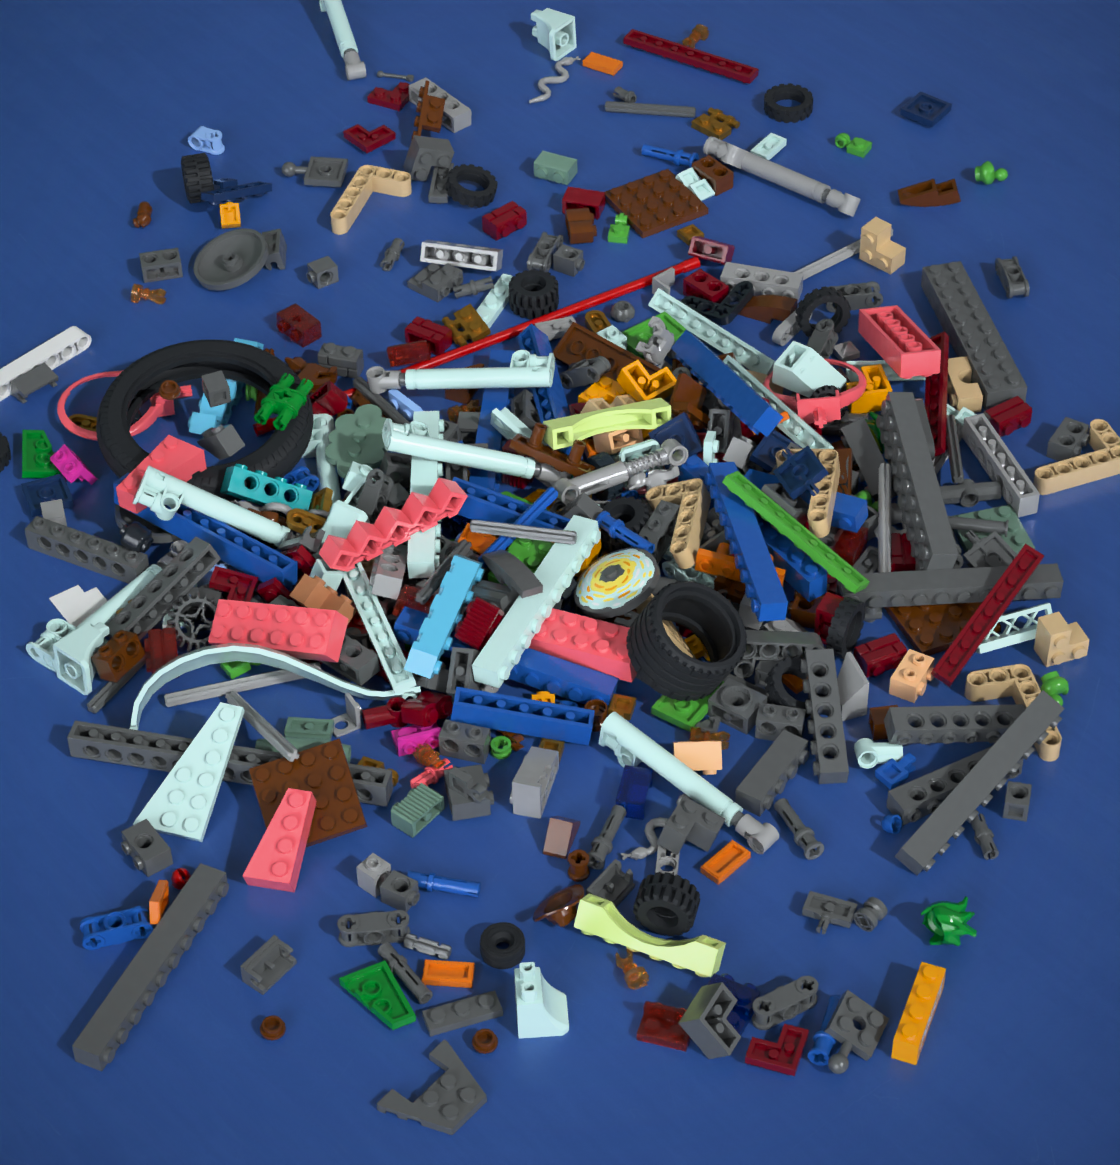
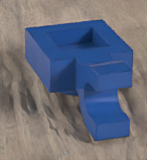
M909 752L898 762L892 758L875 770V777L892 790L908 779L909 773L916 769V766L912 764L916 761V757Z

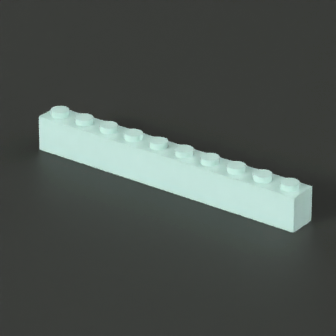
M414 411L413 421L425 423L429 427L431 437L444 440V435L440 434V432H444V419H440L439 411ZM412 456L410 493L415 492L429 496L439 476H443V464L437 460ZM441 524L423 533L420 530L410 535L411 539L408 540L407 554L409 579L430 578L440 566V555H436V553L441 552L440 539H437V537H441Z
M573 515L564 530L577 533L576 543L574 545L554 543L534 573L543 585V593L521 598L520 595L518 596L473 662L474 681L500 688L504 680L509 678L510 671L514 665L519 663L522 653L525 649L529 648L532 638L535 634L539 633L542 623L550 616L552 608L560 601L562 593L570 586L572 578L580 571L582 563L590 556L594 545L600 541L601 532L599 531L598 521Z

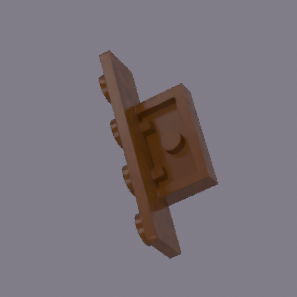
M427 80L424 87H420L418 97L422 99L417 104L416 112H419V116L415 117L414 127H417V130L413 131L412 139L414 135L421 136L422 129L440 133L445 99L427 95L429 81Z

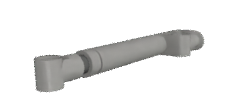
M710 136L704 144L703 151L706 155H710L819 203L826 202L827 205L838 208V211L854 217L861 201L860 198L848 193L843 194L836 189L831 190L829 185L713 136Z

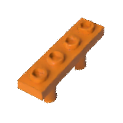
M720 543L716 552L702 548L698 549L695 563L696 571L716 576L720 575L741 582L740 570L735 566V557L729 556L730 545L728 543ZM775 567L783 587L786 570Z

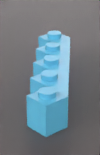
M238 338L234 339L235 342L252 345L263 350L264 344ZM226 379L230 388L231 402L215 407H210L203 393V397L199 400L200 413L192 412V416L189 417V432L202 435L204 431L211 427L215 428L220 424H227L232 415L231 408L239 403L243 395L241 392L242 388L246 387V384Z
M458 554L454 555L450 570L446 572L440 585L439 593L435 595L430 606L428 617H425L417 641H414L404 670L429 679L433 678L434 674H439L442 662L439 659L445 653V650L449 651L453 642V638L450 637L451 632L463 620L464 615L460 614L462 608L472 601L474 592L471 589L483 577L484 569L481 568L483 563Z

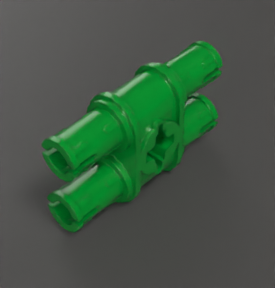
M284 373L278 383L270 387L268 395L262 399L261 408L254 415V420L258 424L265 425L269 417L274 413L278 415L273 421L274 427L278 430L281 427V431L285 430L290 420L296 418L300 408L306 404V396L314 387L312 381L308 379L306 382V378H304L296 390L290 389L295 379L291 374L287 376V373Z

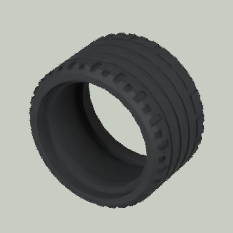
M677 581L659 590L633 621L626 639L628 656L641 679L658 693L679 701H696L710 695L740 663L746 652L745 646L747 645L745 626L733 605L714 589L692 581ZM662 620L680 624L695 634L705 646L710 662H702L682 652L667 635Z

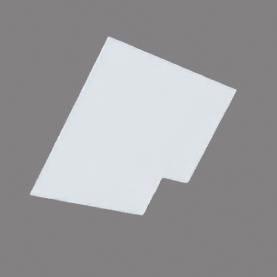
M79 585L49 598L66 621L75 627L107 602L97 587L84 592Z

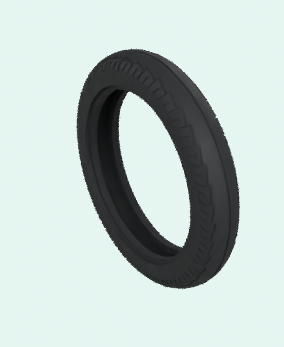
M194 340L160 348L129 365L115 378L107 389L97 414L96 433L100 450L108 466L119 478L126 473H131L149 455L136 443L129 431L137 411L149 398L159 392V388L164 381L173 380L176 383L191 379H198L202 375L222 370L225 379L248 384L267 396L270 392V387L277 384L284 373H287V376L291 374L295 379L290 389L296 390L301 379L278 357L252 345L235 341ZM309 394L306 396V404L300 408L298 416L290 420L285 430L281 431V427L279 430L275 429L271 437L261 447L239 460L206 467L207 469L201 473L197 471L187 483L227 501L236 500L238 502L242 499L220 492L227 467L242 464L247 466L249 471L255 472V470L268 473L267 477L273 479L275 477L283 478L296 466L310 442L313 429V408ZM246 478L244 484L249 489L251 482ZM266 484L264 490L270 487Z

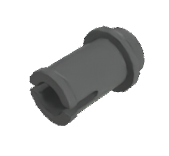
M620 86L614 89L616 93H613V96L629 103L636 102L637 96L633 91H627Z

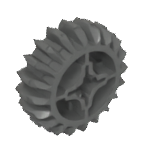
M199 592L195 594L196 599H192L191 594L188 593V601L185 602L180 597L178 600L181 606L173 603L172 607L176 612H168V616L174 618L167 620V625L174 626L168 629V633H176L172 638L173 642L181 639L178 645L180 648L185 643L188 644V652L191 651L192 646H196V649H199L200 646L205 647L209 644V637L196 640L200 631H209L212 628L213 623L207 620L204 614L206 608H208L215 615L217 606H214L217 598L213 597L210 602L207 601L208 593L204 594L203 599H199ZM200 605L195 614H182L188 607ZM201 613V622H204V624H200L194 632L195 626L191 621H196ZM179 620L190 626L191 632L189 637L181 631L178 623Z

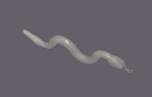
M579 56L576 58L564 57L555 64V69L561 76H549L540 79L537 86L544 95L529 100V103L547 100L551 96V90L545 84H559L567 81L569 73L562 65H572L575 60H581Z
M231 501L245 509L252 508L258 511L276 510L287 515L292 510L290 506L279 502H271L262 507H256L246 501ZM311 509L308 511L326 519L330 513L321 509Z
M684 793L679 796L676 804L678 805L683 796L691 798ZM658 817L651 819L646 824L644 830L651 846L649 848L638 847L629 854L621 853V856H623L622 860H625L627 857L635 860L643 859L647 855L655 853L658 850V838L654 829L656 827H664L668 818Z

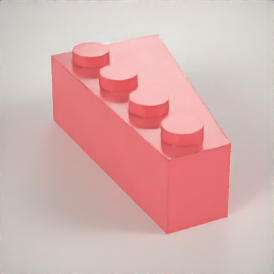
M168 435L116 487L119 506L135 514L147 508V506L141 503L135 505L132 502L148 466L185 482L189 481L194 473L197 471L201 473L207 469L204 450Z
M288 788L243 874V878L248 885L295 893L317 802L311 791Z

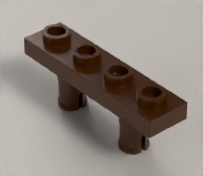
M535 423L530 438L518 433L509 445L510 448L515 449L516 453L531 456L535 461L543 464L547 463L557 471L572 474L574 478L596 469L595 466L581 461L586 447V443L581 440L573 442L569 455L542 444L547 426L542 423Z

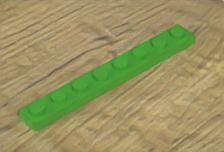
M736 471L725 476L722 483L728 487L730 492L744 500L748 507L753 508L761 515L762 519L776 527L780 534L788 537L797 548L803 550L810 556L812 561L826 569L827 573L839 580L848 591L856 594L868 586L869 580L740 472Z

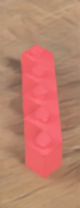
M438 478L429 496L411 492L401 510L384 506L374 524L356 520L346 539L328 535L319 551V555L330 568L348 572L356 568L355 564L365 559L369 561L383 554L382 550L391 545L396 547L411 539L410 535L420 530L423 533L438 525L437 521L447 516L451 518L457 515L468 495L455 481Z

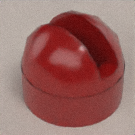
M178 868L172 873L171 880L174 888L182 890L191 877L187 869Z

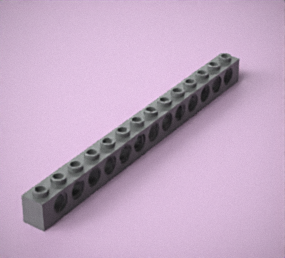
M74 721L67 737L72 757L171 772L194 740L82 721ZM233 745L223 781L253 785L249 772L250 768L283 758L284 756L279 752ZM348 763L359 801L361 803L388 806L393 792L392 770Z

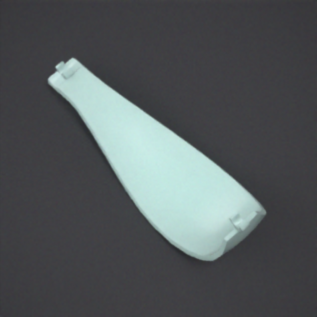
M219 644L201 647L182 654L158 668L142 685L134 701L129 729H139L142 710L151 696L165 683L186 672L210 664L233 661L261 663L293 672L340 692L350 693L353 696L367 700H390L394 697H402L405 700L408 697L416 699L420 695L421 690L420 686H414L396 694L393 690H371L339 679L284 652L254 644Z

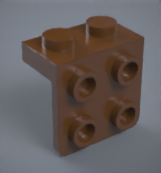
M679 373L669 403L671 405V413L675 416L683 412L687 413L696 430L708 428V421H710L709 416L701 411L707 393L706 388L687 374Z

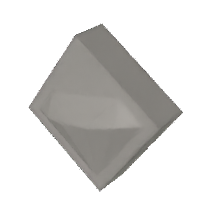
M851 341L837 344L833 348V353L839 361L845 362L860 358L859 350Z

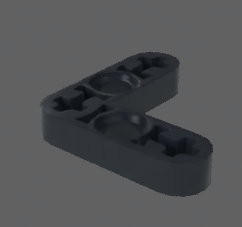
M742 281L732 289L720 304L696 296L684 297L681 302L715 324L727 325L734 320L752 299L754 288L751 282ZM705 309H711L708 312H702Z

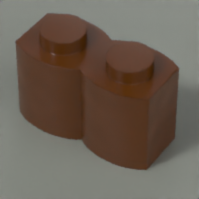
M589 208L565 209V223L570 244L593 242V237L597 236L596 225H593L594 215L590 213Z

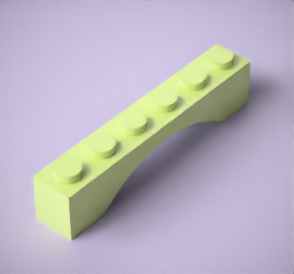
M660 397L543 421V424L547 426L544 442L553 450L572 446L575 440L582 441L585 438L604 432L624 429L653 430L672 420L671 405Z
M590 893L580 899L574 927L580 929L583 934L597 935L602 937L605 942L624 945L629 951L643 952L654 960L668 961L676 968H687L695 971V974L700 977H712L719 971L726 945L725 942L706 935L685 940H665L651 936L629 923L618 912L612 901Z

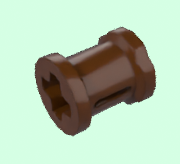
M580 849L569 853V878L575 882L585 881L590 875L587 866L589 855Z

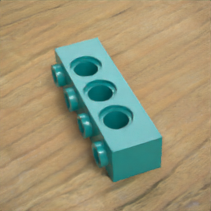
M235 464V466L226 468L221 493L261 506L271 502H279L290 506L292 509L309 510L313 491L307 490V486L299 483H294V485L288 484L287 479L275 477L274 479L267 477L268 473L263 471L247 470L248 467L242 464ZM246 478L251 482L249 489L244 484ZM266 484L270 487L269 495L264 491ZM285 491L290 494L288 502L284 498Z

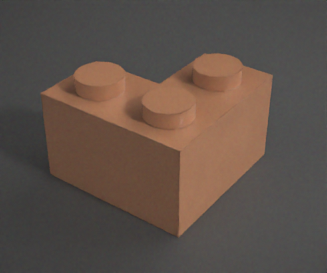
M304 574L289 596L302 607L336 610L347 617L349 623L357 612L350 605L352 600L343 594L337 596L338 592L329 586L325 587L326 582L315 575L312 578Z

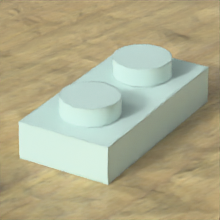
M770 133L750 152L770 160L786 146L787 139Z
M707 431L704 439L703 461L709 466V463L719 462V459L715 458V453H718L719 440H716V431Z

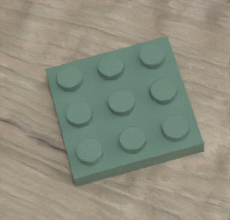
M1011 504L954 515V517L1003 522L1009 520L1007 537L999 534L1001 538L1016 554L1020 552L1025 543L1035 549ZM954 530L957 539L966 553L973 546L965 537L968 531ZM974 532V533L978 536L979 539L984 538V537H987V536H989L990 534H992V533Z

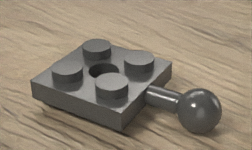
M311 156L308 167L296 166L292 162H286L282 166V173L287 177H292L295 174H305L304 185L328 186L332 188L342 187L348 168V159Z
M849 990L842 994L824 1031L842 1044L838 1053L833 1054L828 1060V1067L835 1074H842L847 1071L849 1067L847 1057L850 1051H853L866 1061L871 1058L889 1018ZM853 1020L859 1022L861 1030L854 1027Z

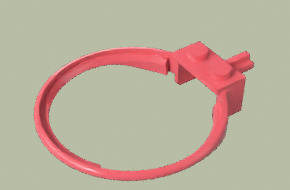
M825 359L831 365L845 367L855 372L859 377V383L855 387L839 393V390H835V396L800 399L799 393H796L795 399V397L778 394L770 389L769 383L773 375L772 371L765 378L763 385L792 411L797 413L807 424L814 422L815 425H819V428H823V424H827V422L841 420L840 409L858 400L865 392L867 385L864 374L858 368L843 361Z
M124 370L89 375L71 384L62 393L57 404V414L64 427L77 436L98 441L96 431L81 428L68 418L65 412V402L70 395V391L80 384L97 378L117 377ZM191 385L180 386V395L177 398L192 396ZM159 392L150 398V408L130 427V434L135 436L145 431L158 417L175 415L174 399H163Z

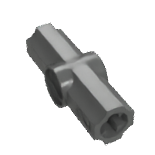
M964 479L961 484L939 486L944 504L961 503L964 507H973L979 501L1001 499L1002 495L1000 481L975 483L971 479Z

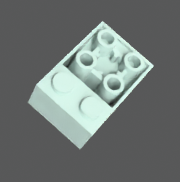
M793 341L773 365L772 383L808 398L819 387L833 385L841 389L847 381L843 375L815 350L796 341Z

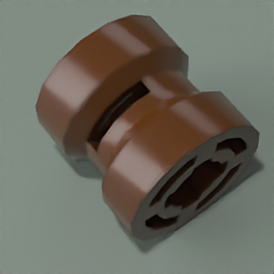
M593 699L585 704V709L595 710L592 731L599 732L604 720L607 718V704L603 700Z

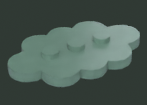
M365 404L358 407L354 414H345L336 419L335 430L330 432L328 437L329 445L325 449V458L327 462L337 466V473L342 478L346 477L353 461L361 465H368L372 469L380 467L384 454L387 452L382 438V430L387 418L382 417V410L378 406Z

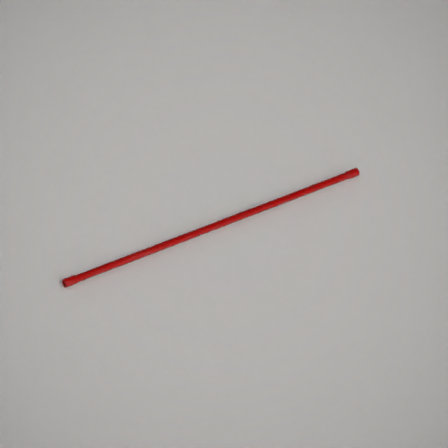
M693 257L672 267L675 269L676 276L697 269L701 264L698 257ZM669 268L401 369V373H406L407 369L435 368L516 337L530 324L535 326V323L568 317L652 285V278ZM353 387L343 392L350 398L357 389ZM277 417L269 418L265 425L261 423L253 424L256 435L259 436L275 430L273 421Z

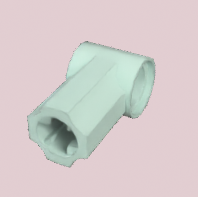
M869 738L859 739L854 744V752L858 764L862 768L869 769L876 764H885L892 758L898 762L903 758V746L900 744H889V742L874 743Z

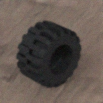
M206 153L182 156L181 169L187 199L190 204L204 202V200H201V192L214 190L208 156Z
M535 269L525 270L522 273H517L509 281V306L511 311H514V314L520 315L522 318L532 319L557 310L559 304L558 281L551 273Z
M623 496L619 499L614 498L610 502H605L604 506L601 507L602 511L609 512L610 516L616 520H622L625 527L637 534L640 533L650 518L647 505L642 503L640 499L635 500L634 497L626 498ZM603 529L600 530L601 544H603L605 549L613 552L619 549L630 548V545L623 540L612 538L608 532Z
M660 872L655 873V875L650 874L640 884L633 906V913L636 920L640 921V924L643 927H647L651 932H656L659 935L680 936L683 935V932L687 933L693 927L700 904V894L696 891V887L690 884L689 880L683 879L679 875H672L667 872L665 874Z

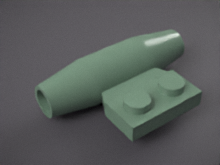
M288 717L284 737L298 750L297 752L330 742L334 731V720ZM265 738L257 739L255 749L279 752ZM342 744L347 762L350 763L351 746Z

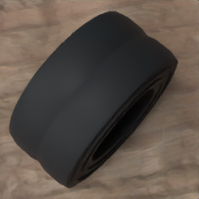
M499 922L488 926L480 938V952L484 962L496 969H509L518 965L525 955V937L521 929L507 922ZM500 942H506L509 944V947L499 949L496 945Z

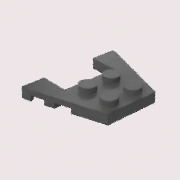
M444 1039L429 1053V1060L446 1072L413 1103L394 1089H391L377 1103V1110L386 1114L388 1111L397 1114L400 1119L419 1121L422 1126L453 1135L487 1102V1095L448 1041Z

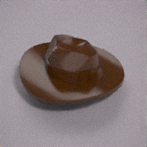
M580 884L571 885L547 897L535 910L533 921L537 922L547 918L554 925L560 927L568 925L576 917V904L584 896L583 886Z

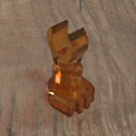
M697 24L692 29L690 36L682 41L683 45H689V47L695 49V44L699 40L705 41L708 38V27Z
M134 284L131 290V302L138 303L140 298L143 297L144 300L150 299L156 304H164L166 298H164L166 291L163 289L150 291V288L143 289V285Z
M475 399L471 400L467 405L460 407L458 405L452 406L447 410L449 420L457 424L459 411L481 412L482 405L479 406V400Z
M692 726L689 741L720 740L721 750H725L729 746L727 741H729L730 734L724 731L710 734V731L702 733L700 727Z
M427 743L420 744L419 748H415L416 752H413L419 764L425 766L432 765L438 770L446 764L445 761L439 758L441 754L434 751Z
M626 949L627 958L625 959L620 958L616 952V965L623 969L624 980L628 987L636 990L646 986L649 981V975L644 967H637L633 963V953L631 950Z

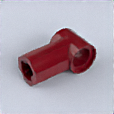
M394 697L387 702V705L362 710L365 729L389 724L396 728L404 727L407 723L402 722L401 705L406 700L402 697Z

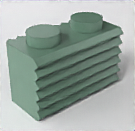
M542 150V153L534 161L535 177L548 179L563 185L566 184V186L578 172L577 159Z
M420 783L419 786L412 788L408 792L404 800L393 805L391 809L392 825L396 826L400 831L407 833L408 836L410 835L411 838L415 837L445 809L444 796L425 784Z

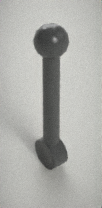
M383 71L377 72L379 78L384 76L407 79L409 82L414 80L413 75L404 76L384 73Z

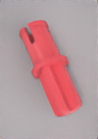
M444 758L432 767L427 766L424 772L410 780V787L416 788L420 783L426 786L431 783L436 784L438 779L444 776V770L453 768L452 765L444 768V766L451 762Z

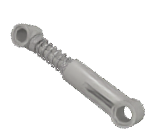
M667 439L654 453L644 454V457L639 456L638 459L634 458L633 461L628 460V463L618 461L572 479L561 478L557 480L553 488L558 492L557 498L567 505L583 492L589 496L628 481L629 477H633V474L644 473V470L649 471L651 467L654 469L655 466L659 467L665 464L680 466L687 461L688 450L677 440Z

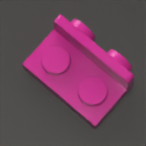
M65 444L50 457L52 463L70 483L79 478L82 482L87 480L92 485L98 480L83 461Z
M436 722L429 727L413 725L392 730L391 738L398 756L439 747V734L442 728L438 727Z

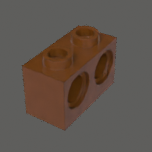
M710 155L692 163V168L701 180L706 179L715 192V196L733 188L734 172Z
M827 584V592H829L830 584ZM795 590V600L790 601L788 607V614H791L790 620L798 622L802 627L815 630L816 608L824 595L808 602Z
M119 630L104 646L99 648L91 659L101 679L117 683L146 654L136 633Z

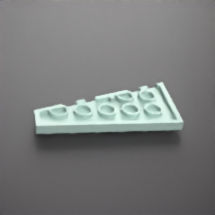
M220 702L133 825L147 819L159 833L203 842L245 711L243 707Z

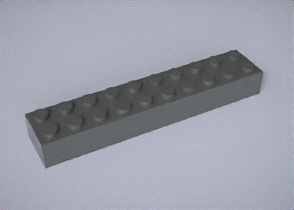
M961 261L923 267L921 287L943 330L949 336V342L957 357L967 356L972 368L971 383H978L983 395L982 406L986 411L1016 396H1019L1025 403L1027 385Z
M888 392L886 399L882 402L881 413L877 416L876 426L881 432L880 440L885 447V459H888L891 465V475L894 481L893 489L897 492L898 507L902 510V522L906 525V537L911 544V556L916 561L915 571L953 569L959 554L913 392Z

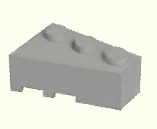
M531 746L527 755H524L523 762L512 781L510 803L513 804V814L541 819L559 769V751Z

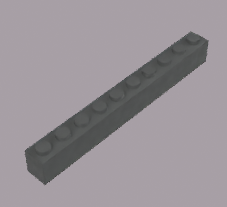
M1039 564L1014 600L1060 598L1064 581L1058 564ZM1009 566L861 573L870 581L865 589L854 594L837 580L836 594L862 601L866 607L873 608L983 602Z
M1042 690L903 845L895 857L917 876L922 870L927 872L936 862L933 857L937 853L942 856L949 848V839L953 837L956 840L965 828L962 825L965 821L971 823L979 814L976 809L980 805L985 807L993 798L990 793L994 789L999 791L1007 782L1004 777L1008 773L1013 775L1021 766L1018 763L1022 757L1027 760L1035 749L1032 746L1035 742L1040 745L1049 734L1046 730L1049 727L1054 729L1063 719L1059 715L1065 708Z
M202 863L199 864L72 1045L76 1062L99 1071H103L105 1066L112 1062L116 1050L121 1044L126 1042L130 1030L139 1023L145 1008L152 1004L158 989L165 985L169 973L178 966L180 957L185 951L189 950L196 934L202 931L209 915L215 912L220 899L228 893L229 884L226 872Z

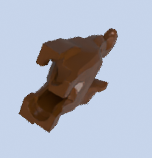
M285 357L287 365L301 380L306 378V382L308 379L312 381L314 387L309 392V395L315 393L324 383L331 381L335 384L337 381L338 373L336 366L325 368L316 363H307L301 357Z

